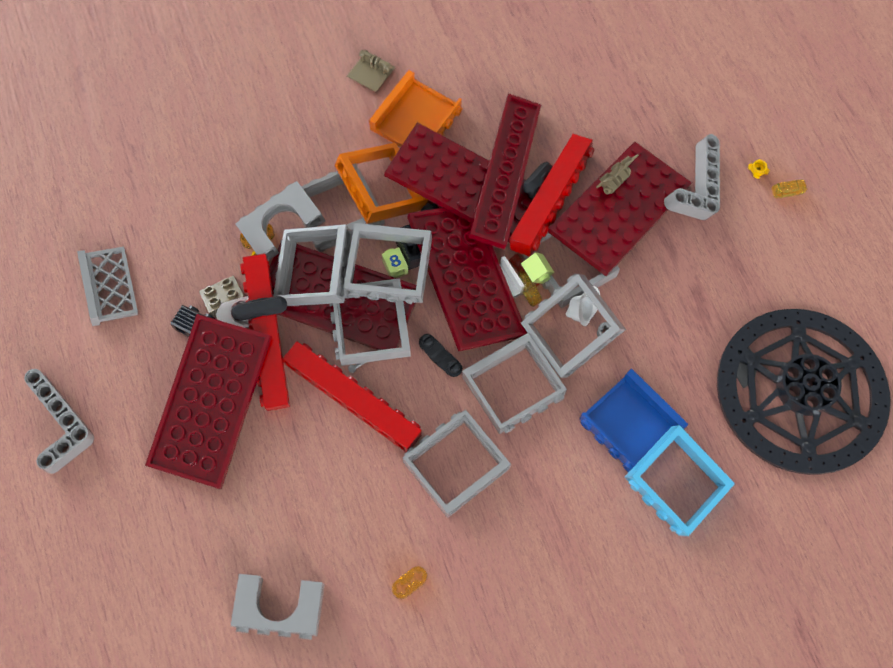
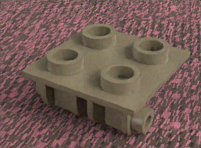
M361 50L359 54L361 59L347 77L377 92L395 69V66L391 65L390 62H385L380 57H377V55L369 53L368 50Z
M637 154L632 158L628 156L621 162L613 165L610 168L612 171L599 179L601 182L596 188L602 186L606 194H612L630 176L631 169L628 166L639 155Z
M234 275L199 291L209 314L215 317L218 308L223 303L244 297Z

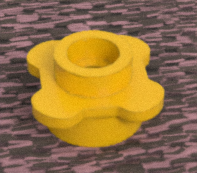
M759 159L753 164L750 163L748 165V170L752 171L753 177L756 179L769 173L767 163Z

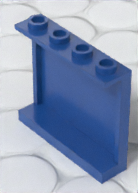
M632 368L622 380L588 411L583 412L579 419L581 425L595 435L594 437L601 445L604 444L609 449L610 455L623 463V467L628 473L670 427L680 425L685 430L689 425Z

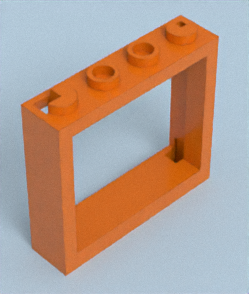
M396 142L339 154L334 165L367 224L421 211L428 199L407 189L412 197L411 199L376 207L353 167L355 163L359 164L387 157L392 161L399 151Z

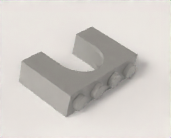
M297 181L289 184L279 194L273 195L263 205L257 206L253 212L243 216L236 223V226L256 254L266 253L268 261L279 254L267 235L268 223L276 214L286 211L293 212L301 218L307 228L317 227L325 221L321 212Z
M239 574L230 625L236 628V632L249 633V629L257 630V634L270 635L271 631L278 632V636L291 637V634H299L300 639L312 640V636H318L325 586L323 582L302 580L299 602L295 612L285 620L270 621L263 616L260 610L263 578L256 575Z

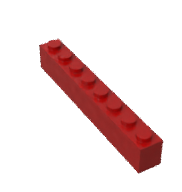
M576 134L571 135L509 238L512 251L530 257L534 251L539 249L542 237L547 235L549 225L554 223L556 213L562 209L566 196H570L573 184L578 182L580 172L585 170L587 160L592 158L594 154L593 139Z
M266 253L243 257V263L240 264L242 275H245L246 282H243L244 292L248 293L249 299L246 302L273 297L270 268ZM273 314L248 319L250 330L272 336L257 381L258 387H262L263 395H259L261 407L264 406L267 411L290 407L282 359L277 315Z
M296 341L282 358L288 368L403 451L407 452L422 436L421 426L413 420L411 422L408 421L400 410L395 409L394 411L389 407V403L386 400L373 396L374 393L369 388L359 386L355 378L345 376L342 369L337 365L331 366L323 355L313 353L312 348L306 343L301 344Z

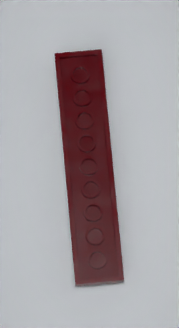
M508 93L469 238L505 250L541 104Z

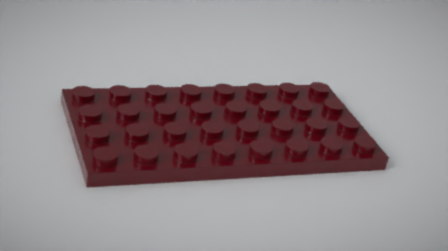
M417 122L386 169L384 176L473 223L489 160ZM525 179L522 182L509 238L533 200L529 198L528 193L523 191Z
M634 141L549 227L548 233L607 277L668 211L664 205V199L678 188L687 190L692 182ZM637 154L639 155L628 166L631 169L630 176L612 194H606L602 186L596 188L601 182L599 179L606 173H610L612 171L610 168L613 165L621 162L628 156L632 158Z
M445 208L409 213L407 219L411 229L431 231L432 243L427 271L458 352L518 339L527 334V331L521 324L523 320L492 245L469 238L472 223ZM417 244L420 253H422L423 244Z
M281 243L277 249L279 254L281 251ZM296 244L289 295L330 292L334 256ZM279 254L273 258L269 266L273 290L276 284ZM355 264L352 283L361 284L397 278ZM400 280L401 289L416 290L417 285ZM361 296L359 298H346L344 303H340L345 339L376 350L398 348L401 339L395 302L382 298L371 300ZM403 301L407 324L416 303L412 302V304ZM330 304L287 306L284 312L277 314L333 334V330H336V324H332L331 312H334V307L330 306Z
M199 314L196 315L145 466L222 489L272 339L271 335Z

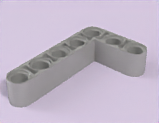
M709 134L696 144L695 192L680 188L676 189L664 199V205L668 210L701 220H706L719 211L720 142L715 135Z
M31 369L24 376L26 384L66 432L65 435L40 453L36 459L38 467L47 473L53 474L87 449L93 443L94 435L51 381L38 369ZM40 377L38 382L34 383V380ZM51 391L50 395L45 397V394ZM62 405V408L56 411L57 407ZM74 419V422L67 426L69 420ZM86 433L85 437L79 440V436ZM69 446L68 451L62 453L64 447ZM52 459V463L46 466V462Z

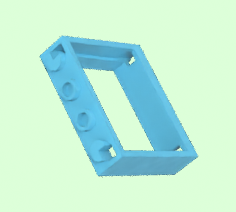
M680 425L670 427L625 476L631 485L630 488L636 492L638 491L643 496L642 500L648 506H652L657 511L656 515L661 520L666 521L671 526L670 530L678 536H689L735 484ZM673 440L718 486L686 524L640 477Z

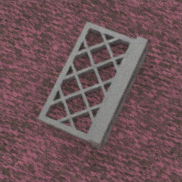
M124 247L86 253L85 250L77 251L92 326H98L100 322L138 315ZM122 253V258L118 263L110 259L113 254ZM100 257L104 260L97 266L92 263L91 258ZM107 262L115 266L110 273L102 269ZM118 268L126 272L122 279L114 276ZM99 272L107 276L102 283L95 280ZM110 278L119 282L114 289L106 286ZM121 285L129 288L125 296L117 292ZM103 288L111 292L105 300L98 296ZM114 295L122 299L117 306L109 302ZM125 301L133 306V310L124 311L120 308ZM106 305L114 309L111 314L102 316L101 311Z

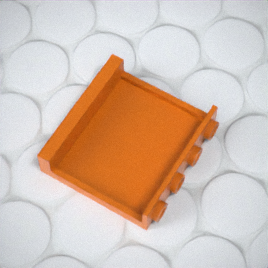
M408 70L369 119L370 130L392 143L396 142L399 147L402 146L417 122L443 136L444 131L451 127L453 119L461 114L463 109L461 107L462 99L459 98L457 102L449 99L417 81L415 73Z

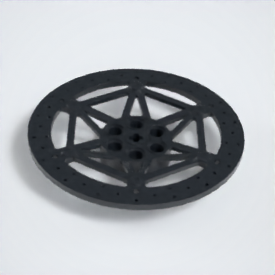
M782 309L754 318L740 328L731 338L724 349L718 365V399L729 427L753 454L780 469L807 475H821L843 470L854 465L869 454L878 444L887 426L891 405L890 389L880 360L869 344L858 333L841 321L820 312L804 309ZM788 327L791 329V335L758 352L753 353L748 350V347L756 339L768 332ZM806 328L821 332L838 341L852 356L848 358L806 334ZM793 342L791 360L788 363L761 358L775 349ZM807 343L839 360L840 363H831L821 356L812 354ZM799 346L802 347L805 354L799 355ZM740 362L747 365L750 410L746 412L741 407L737 393V371ZM804 363L807 364L810 367V369L806 368L804 366ZM762 365L781 368V371L776 376ZM843 368V370L840 373H838L837 369ZM862 368L869 387L870 407L868 417L861 415L856 374V369ZM754 369L776 384V389L759 406L756 403ZM788 372H791L794 375V378L790 377ZM822 374H825L828 379H825ZM846 374H849L853 410L840 396L842 389L841 380ZM789 390L793 391L796 397L792 396ZM823 392H826L829 395V398H827ZM777 396L784 404L783 406L763 411ZM807 400L812 402L813 407L807 403ZM837 401L846 414L831 406ZM789 410L795 412L800 438L765 419V417ZM822 412L846 421V424L818 439H814ZM803 416H813L808 436ZM758 422L798 445L801 454L785 450L773 444L753 427V424ZM852 427L860 431L858 436L844 448L828 454L818 455L816 453L818 445Z

